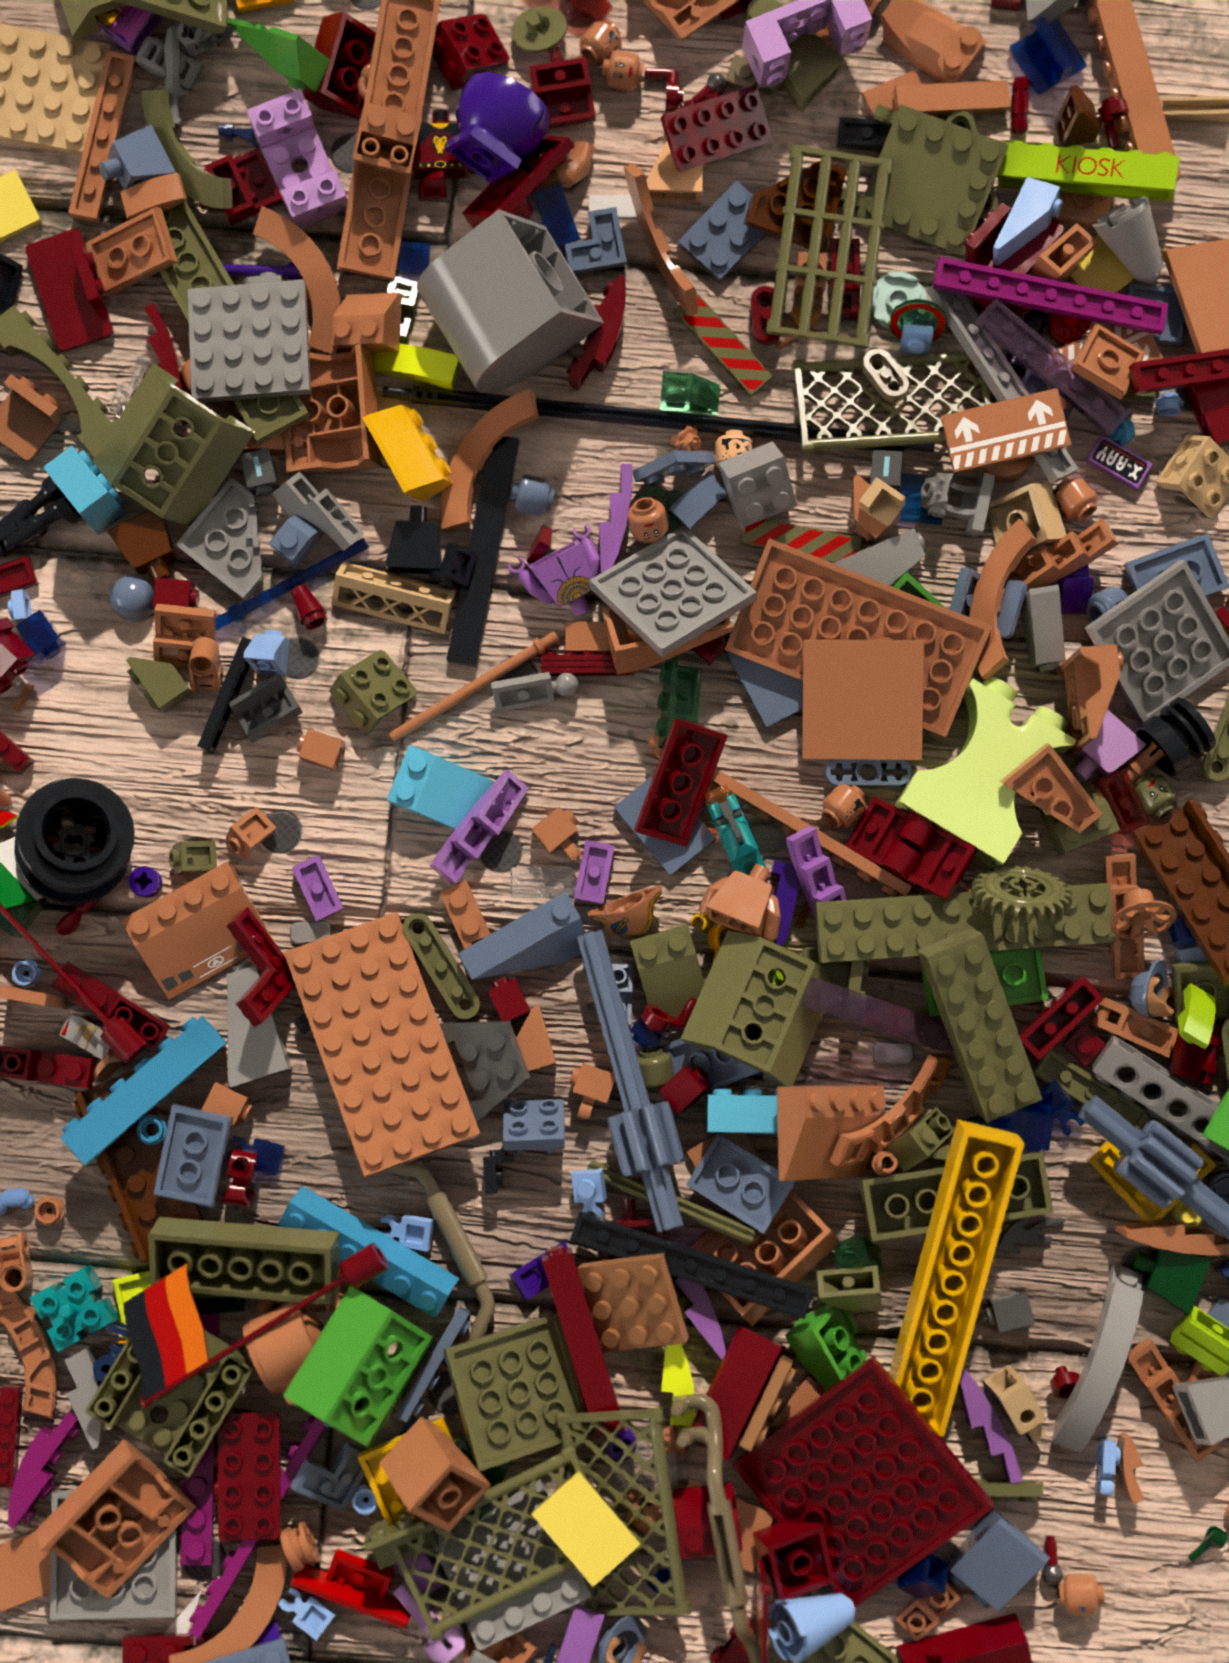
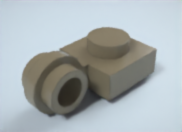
M735 54L725 78L727 86L740 90L758 85L747 58ZM780 83L772 87L769 85L762 88L759 87V90L766 95L773 96L775 92L780 90L782 84Z

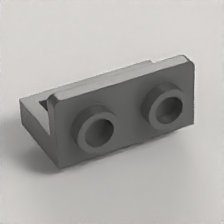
M280 674L264 680L261 684L239 695L228 704L252 743L303 713Z

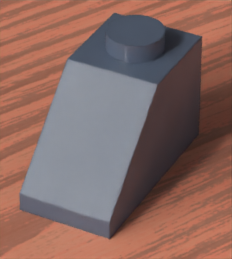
M293 515L286 520L271 539L269 545L276 554L297 569L325 532L308 520L298 515Z

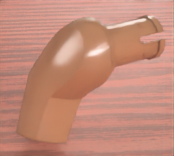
M575 142V147L572 149L569 158L556 166L549 173V178L543 184L535 187L536 191L542 195L560 186L570 188L589 173L595 147L588 142Z

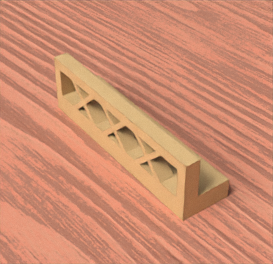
M343 561L335 575L331 605L445 634L450 609L455 601L456 590L446 589L438 585ZM341 587L352 589L357 598L353 600L341 598ZM372 595L380 596L386 605L382 607L373 606L368 597ZM401 602L407 603L414 612L409 615L403 614L396 605ZM429 610L442 612L441 623L430 621L425 612Z

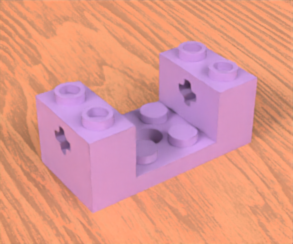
M797 0L745 21L742 49L759 87L762 88L767 85L772 87L780 84L787 77L791 56L788 44L795 41L798 36L806 33L815 34L826 25L839 56L846 53L855 54L866 45L872 17L864 0Z
M301 88L246 110L251 127L283 198L291 221L303 229L345 212L348 202L346 193L336 170L332 169L315 129L311 111ZM299 159L308 163L307 169L301 173H297L292 169V164Z

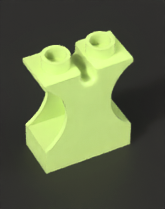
M993 676L989 680L984 679L982 684L972 678L967 685L963 700L968 713V733L964 746L958 756L941 767L918 770L910 778L894 805L909 814L910 812L917 813L930 820L938 828L975 845L978 851L974 858L991 868L999 867L1005 863L1022 834L1015 814V792L1000 781L1046 743L1050 744L1057 754H1063L1074 746L1077 741L1064 733L1069 726V722L1057 712L1043 706H1038L1034 714L1027 718L1021 727L1012 724L1010 716L1016 706L1013 701L1018 693L1012 686Z

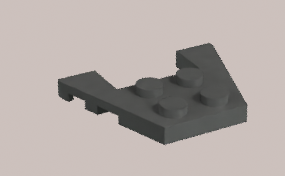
M510 1021L439 1023L446 1043L454 1041L475 1096V1101L469 1104L476 1123H478L531 1078Z

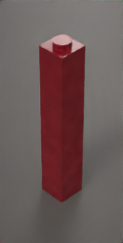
M564 1245L550 1248L546 1251L547 1255L542 1256V1263L587 1411H621L572 1248L565 1249ZM600 1421V1423L609 1431L614 1432L619 1426L620 1421ZM623 1425L619 1429V1431L625 1430V1425ZM593 1427L596 1438L605 1436L597 1427Z

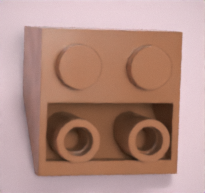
M365 102L360 116L352 160L410 176L422 117Z

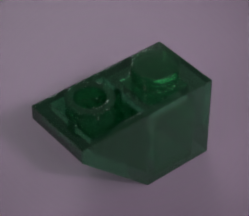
M663 371L660 410L718 415L720 384L693 373Z

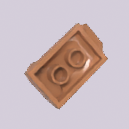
M891 0L880 16L883 27L882 44L940 83L960 82L987 42L983 39L981 32L977 28L962 26L923 0Z

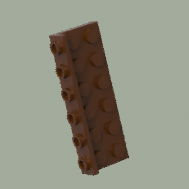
M1191 799L1182 808L1134 830L1130 836L1226 988L1229 986V853L1223 845V839L1219 832L1213 830L1208 822L1207 814L1203 807L1198 805L1194 799Z
M132 1070L92 1087V1089L75 1093L77 1100L74 1101V1106L79 1117L83 1118L88 1114L85 1109L97 1098L106 1099L112 1093L109 1088L119 1079L124 1077L128 1080L136 1072ZM158 1105L145 1115H158L162 1117ZM137 1122L104 1150L99 1157H96V1161L101 1173H106L110 1185L107 1188L112 1201L118 1202L122 1213L119 1214L121 1225L125 1231L129 1230L133 1239L130 1242L133 1255L136 1259L140 1258L141 1262L145 1263L149 1261L148 1233L159 1217L203 1221L204 1219L198 1204L153 1195L164 1140L156 1145L144 1144L137 1136ZM151 1124L148 1126L147 1131L149 1135L154 1136L158 1128L155 1124Z

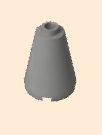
M1140 196L1132 199L1133 205L1125 206L1122 203L1109 210L1096 220L1098 224H1093V227L1137 281L1144 280L1145 283H1148L1161 275L1159 271L1163 269L1164 265L1150 202L1146 196Z

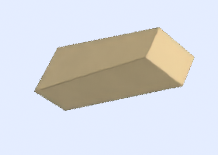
M1229 96L1159 98L1165 120L1229 123Z

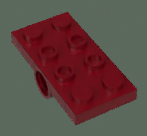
M877 797L872 798L865 813L845 844L846 847L879 867L946 901H949L978 851L975 845L938 828L927 818L914 812L909 814Z

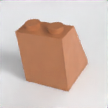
M420 1417L380 1461V1465L407 1510L448 1532L451 1531L491 1486L439 1426L423 1417Z

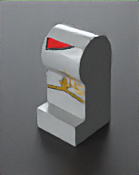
M73 1013L69 1014L59 1032L61 1037L79 1045L78 1047L92 1053L99 1059H102L111 1050L100 1038L103 1033L100 1029L101 1026Z

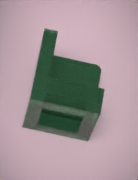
M859 1234L841 1241L834 1248L836 1269L878 1266L879 1275L883 1274L880 1247Z

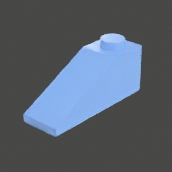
M1029 177L1026 178L993 247V264L1000 265L1048 228L1053 217L1057 218L1063 205V200H1060L1059 186Z
M265 630V634H256L245 649L243 658L257 674H280L281 676H286L290 641L286 636H282V632Z

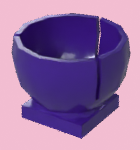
M492 72L474 74L465 85L456 107L455 115L459 134L449 139L444 149L487 182L492 183L517 170L522 159L531 156L547 133L551 121L547 106L531 89L510 77Z

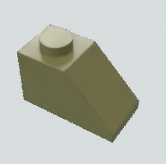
M878 1266L817 1271L819 1301L849 1313L882 1311Z

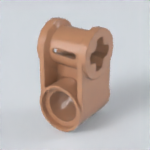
M200 637L193 642L188 664L191 692L216 690L219 693L224 682V672L221 666L218 643L211 638Z
M21 1231L18 1232L17 1236L0 1239V1286L8 1292H19L28 1289L32 1285L34 1274L30 1259L29 1240L27 1234ZM16 1246L13 1249L6 1250L7 1247ZM14 1270H19L22 1274V1281L19 1286H15L11 1282V1274Z

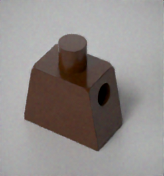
M148 510L107 530L110 537L138 574L149 571L154 582L155 578L168 579L171 576L165 563L174 559L176 554L166 519Z

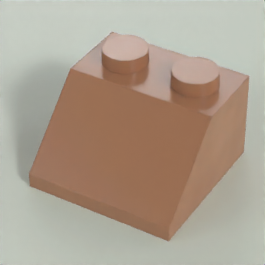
M402 293L347 295L332 316L331 346L343 352H350L357 344H361L371 353L399 352Z

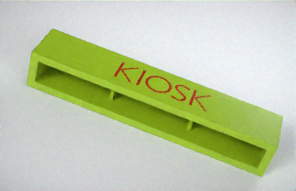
M1016 140L1006 143L1009 144V147L998 172L999 187L1022 189L1026 178L1029 177L1059 186L1061 193L1121 198L1146 196L1148 200L1174 202L1180 156H1174L1168 152L1146 154L1140 150L1120 152L1107 147L1095 150L1085 149L1080 145L1057 147L1052 143L1032 145Z

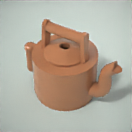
M340 1292L337 1293L332 1305H329L332 1314L341 1302ZM258 1299L255 1308L256 1318L243 1326L244 1337L300 1302H287L274 1309L275 1305L280 1301ZM310 1303L246 1343L256 1371L264 1385L273 1395L286 1392L325 1328L323 1322L311 1312L324 1306L323 1304ZM286 1399L289 1406L296 1405L295 1403Z

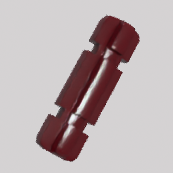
M1018 76L1013 81L1012 132L1015 134H1024L1028 129V77Z

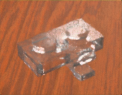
M643 1440L637 1442L638 1456L648 1461L654 1456L650 1453V1444ZM666 1453L670 1486H677L675 1454ZM632 1457L621 1463L622 1469L632 1477H636L641 1470L640 1464ZM643 1471L639 1476L638 1482L643 1487H658L656 1475ZM615 1472L617 1491H625L629 1485L628 1481L618 1472ZM631 1487L629 1490H636V1488Z

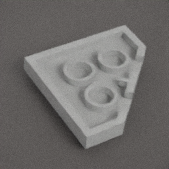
M231 477L175 545L245 601L264 578L256 498Z

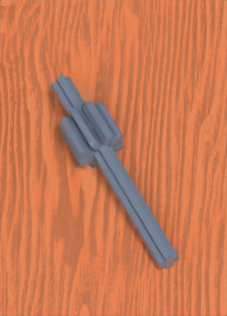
M603 930L589 932L576 938L624 1113L607 1119L620 1170L625 1177L641 1172L657 1232L684 1225L667 1166L684 1160L669 1102L666 1101L654 1105L650 1104Z
M1096 1095L1090 1101L1087 1100L1082 1106V1111L1078 1114V1117L1120 1150L1118 1153L1120 1157L1114 1162V1171L1162 1209L1169 1207L1173 1199L1182 1201L1229 1240V1204L1197 1179L1198 1174L1196 1172L1203 1165V1159L1155 1120L1147 1122L1142 1130L1136 1129Z

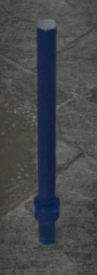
M362 538L354 542L345 551L341 549L240 605L237 602L228 607L229 611L216 617V631L234 621L236 623L246 618V614L368 549L369 547L365 539Z

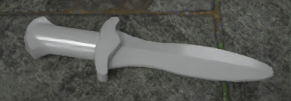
M171 25L168 28L165 40L166 84L164 90H168L171 114L176 127L182 123L179 117V98L186 96L187 91H182L179 83V41L175 27Z

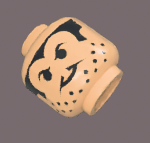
M726 431V435L719 437L715 442L716 466L719 468V462L752 450V440L744 436L743 431Z

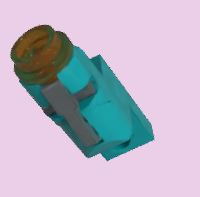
M724 784L705 793L704 795L707 799L705 804L718 832L716 834L733 870L749 875L755 864L766 867L758 851L759 847L733 791L729 790L727 785Z

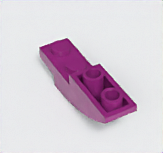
M73 1409L65 1415L54 1431L48 1426L40 1429L28 1447L15 1476L8 1509V1526L11 1529H14L21 1523L26 1525L37 1511L33 1507L40 1497L44 1500L54 1488L55 1483L52 1480L57 1472L48 1465L53 1467L64 1453L61 1447L67 1439L72 1441L82 1429Z

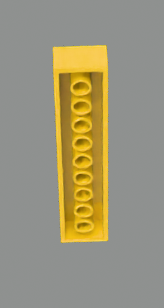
M957 1120L889 1370V1375L937 1434L944 1437L1024 1147L1023 1140L1016 1133L962 1120Z

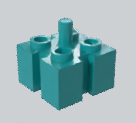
M92 1265L83 1267L62 1279L65 1287L62 1288L61 1284L57 1283L29 1297L40 1319L46 1317L50 1319L53 1327L46 1331L57 1352L88 1337L85 1332L86 1328L92 1334L120 1319L110 1298L107 1297L101 1300L97 1289L103 1285Z

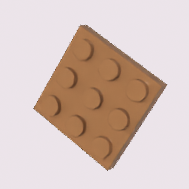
M664 1253L582 1263L577 1268L603 1352L685 1344L689 1339Z
M786 1354L782 1355L739 1446L749 1451L752 1450L754 1444L759 1447L761 1446L770 1426L765 1420L767 1416L774 1418L783 1399V1396L778 1394L782 1386L788 1389L797 1369L792 1366L794 1358Z

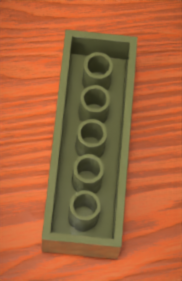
M971 927L918 949L920 961L976 1113L988 1123L1043 1100L983 934Z
M1033 1151L1021 1154L1003 1221L1054 1213L1043 1152ZM945 1165L894 1173L887 1176L858 1179L868 1240L874 1242L927 1233Z
M159 1217L148 1233L150 1286L188 1263V1275L192 1293L302 1302L340 1278V1232ZM337 1286L313 1301L312 1304L332 1305L341 1286Z

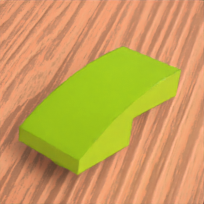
M1190 983L1183 990L1185 1009L1178 1015L1179 1035L1186 1042L1196 1044L1205 1049L1209 1045L1215 1021V997Z

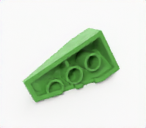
M233 18L228 19L227 24L279 74L289 80L288 86L295 90L301 88L302 92H304V89L317 92L329 65V58L299 35L275 27H271L269 30L261 24L255 26L247 21Z
M826 1303L806 1314L805 1319L799 1318L785 1335L799 1361L826 1391L867 1359L865 1350H859L854 1334L859 1331L852 1314Z

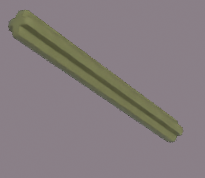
M594 1160L589 1163L587 1170L603 1169L605 1184L649 1202L643 1181L631 1176L625 1177L620 1171ZM676 1196L682 1217L747 1245L753 1243L756 1236L755 1229Z

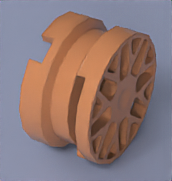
M305 1521L299 1522L298 1528L296 1527L292 1530L286 1528L280 1534L285 1555L295 1572L303 1570L308 1563L316 1564L320 1562L317 1543L310 1527Z

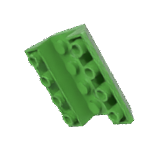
M350 1286L283 1397L366 1447L372 1448L436 1339L389 1308ZM397 1342L395 1352L388 1356V1348L391 1344ZM363 1397L362 1407L354 1411L356 1401Z

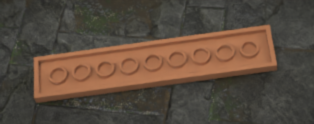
M381 0L364 103L369 102L419 117L422 116L441 0ZM354 161L336 269L389 281L395 278L413 163L409 176Z

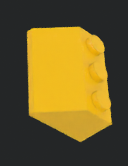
M401 404L363 417L366 426L405 494L426 502L453 484L449 477L451 470L443 458L439 459L435 452L437 445L431 435L425 434L421 425L424 422L415 409L411 410Z

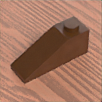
M1077 85L1071 86L1054 122L1061 147L1095 142L1102 129V122L1099 113L1095 111L1093 102Z

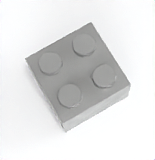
M773 441L718 463L732 512L742 527L797 506L785 458Z

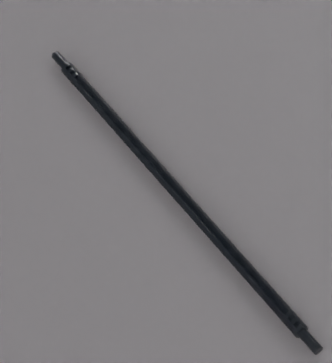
M383 386V398L411 400L412 404L490 411L499 403L511 397L507 395L413 386L412 389ZM535 398L538 416L684 430L689 425L692 428H696L698 432L726 434L728 430L743 431L744 436L801 442L799 424ZM807 425L808 439H817L819 430ZM829 428L828 431L833 435V438L846 437L848 429ZM861 431L862 436L875 435L876 433L869 431ZM935 443L869 447V449L934 452Z

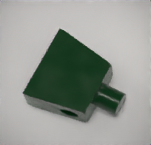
M1155 1248L1152 1256L1138 1250L1133 1257L1131 1267L1145 1273L1142 1286L1177 1309L1190 1314L1212 1259L1195 1254H1184Z

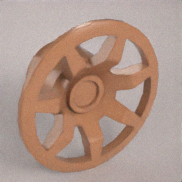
M1135 889L1123 896L1124 907L1112 916L1110 928L1115 935L1122 938H1148L1170 928L1175 922L1177 915L1174 907L1169 903L1154 900L1150 890ZM1167 910L1170 913V916L1161 914ZM1119 919H1123V920H1124L1123 922H1120L1119 924L1116 925V923H1117V921H1118ZM1155 920L1158 923L1166 924H1164L1160 928H1157L1153 921ZM1132 924V929L1130 933L1122 932L1123 930L1129 929V927ZM1145 925L1150 932L1138 936L1141 926Z

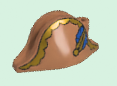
M658 885L613 900L587 912L590 920L603 923L608 937L618 935L626 939L638 938L644 935L652 926L654 905L662 894V887Z

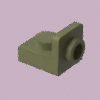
M180 841L173 845L172 850L169 852L170 867L174 868V875H181L187 872H209L216 868L215 841Z

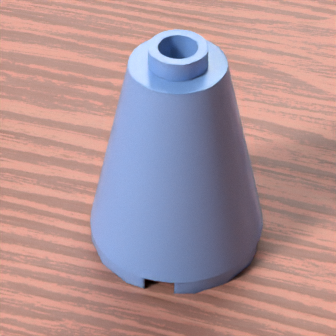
M842 1593L777 1600L769 1605V1618H771L773 1627L768 1629L769 1637L775 1650L784 1661L790 1659L793 1661L792 1663H801L853 1623L855 1606L852 1600Z

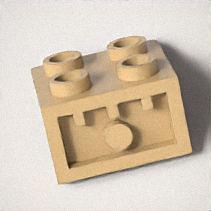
M1186 435L1156 480V483L1162 489L1182 491L1208 518H1214L1229 495V456L1210 436Z

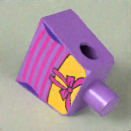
M130 5L96 15L102 32L127 54L134 56L138 54L147 35L151 36L164 18L162 15Z

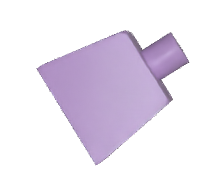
M1107 709L1097 738L1076 753L1082 760L1072 770L1083 781H1087L1095 771L1105 778L1141 751L1147 744Z

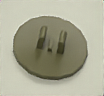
M552 6L530 8L521 13L514 21L511 29L513 42L519 49L528 53L549 51L558 46L565 38L568 30L567 20L560 10Z

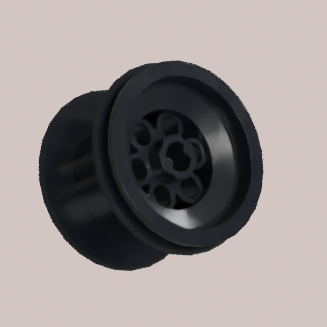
M66 778L48 783L35 791L27 799L20 810L16 822L14 855L20 875L37 894L52 902L64 905H80L98 900L110 893L121 882L127 871L135 839L133 819L122 799L110 788L99 782L83 778ZM65 820H70L74 826L66 829L61 823ZM85 826H92L95 828V833L86 834L83 828ZM54 835L58 838V842L51 844L46 837ZM69 842L73 845L77 842L81 848L78 850L74 847L69 850L66 844ZM98 846L101 851L91 854L89 848ZM56 855L61 856L64 860L56 857Z

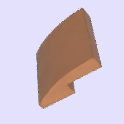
M156 604L154 609L156 633L153 640L154 661L170 663L175 667L189 669L188 664L193 642L200 637H208L216 641V610Z

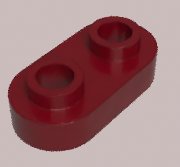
M760 286L754 290L750 301L753 336L758 343L769 346L778 342L781 337L765 335L762 332L767 327V320L771 316L774 288ZM767 300L770 305L762 307L760 301Z

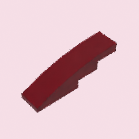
M153 302L144 307L157 333L147 339L161 362L157 366L177 378L179 381L176 386L186 392L180 374L182 367L173 339L158 308ZM180 420L183 426L188 424L186 421Z

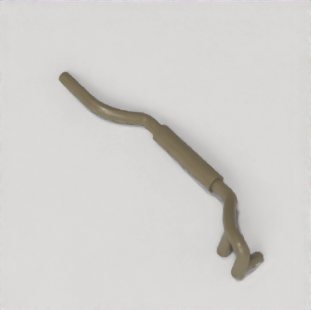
M346 1130V1137L348 1138V1140L351 1141L349 1133ZM408 1162L387 1170L388 1172L419 1180L427 1196L425 1202L467 1287H472L480 1303V1309L473 1322L468 1341L484 1336L495 1312L494 1297L485 1280L488 1276L471 1245L446 1191L440 1190L433 1174L422 1164Z
M704 1394L674 1396L671 1413L674 1416L679 1417L688 1410L695 1409L702 1410L706 1415L707 1427L698 1426L677 1430V1445L685 1448L691 1443L704 1442L708 1447L706 1479L710 1502L707 1503L725 1606L730 1607L734 1631L744 1645L750 1663H761L760 1643L748 1622L745 1606L748 1603V1595L731 1503L725 1497L722 1480L723 1430L721 1412L718 1404Z

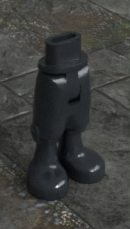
M50 476L43 480L40 491L31 500L19 501L16 507L0 520V556L2 555L5 558L35 539L43 537L48 531V525L57 520L64 519L71 524H75L82 519L78 511ZM55 501L43 513H41L40 515H36L40 508H42L49 502Z

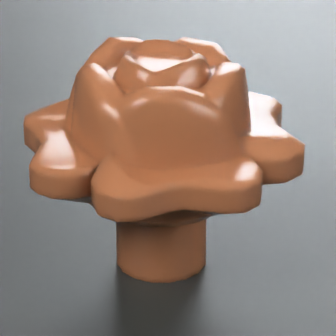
M689 425L683 431H680L678 435L675 434L671 438V445L675 446L677 451H698L701 448L702 442L700 437L697 436V429Z
M670 1424L667 1428H664L663 1437L666 1453L669 1452L673 1455L678 1452L680 1455L688 1452V1446L681 1448L677 1445V1430L690 1428V1426Z

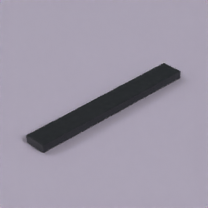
M503 436L494 445L492 453L485 462L468 548L476 552L477 555L468 586H461L447 655V662L472 667L477 665L520 439Z
M579 1211L570 1239L572 1242L620 1258L664 1253L671 1275L802 1319L806 1318L814 1288L583 1211Z

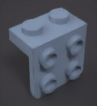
M961 567L949 607L950 610L969 617L970 607L974 599L973 593L981 574L972 568ZM1006 580L1003 587L1006 590L1000 613L997 614V628L1000 630L1001 638L1009 639L1014 635L1027 590V584L1019 580Z

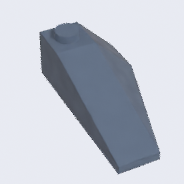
M564 892L462 950L457 955L471 980L483 979L517 971L565 964L581 955L576 937L586 933L580 915L568 894Z

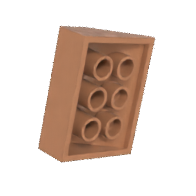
M884 1085L777 1087L779 1181L863 1177L871 1153L864 1156L863 1161L846 1166H836L830 1162V1158L840 1134L863 1129L885 1114Z
M791 1190L765 1234L756 1230V1236L751 1245L710 1229L691 1248L798 1283L840 1241L830 1228ZM729 1212L724 1215L727 1218L753 1228ZM721 1292L751 1326L756 1324L771 1309Z

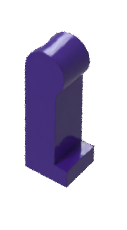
M774 861L770 875L779 877L774 896L779 900L781 914L778 938L774 942L782 946L788 937L800 883L793 865Z

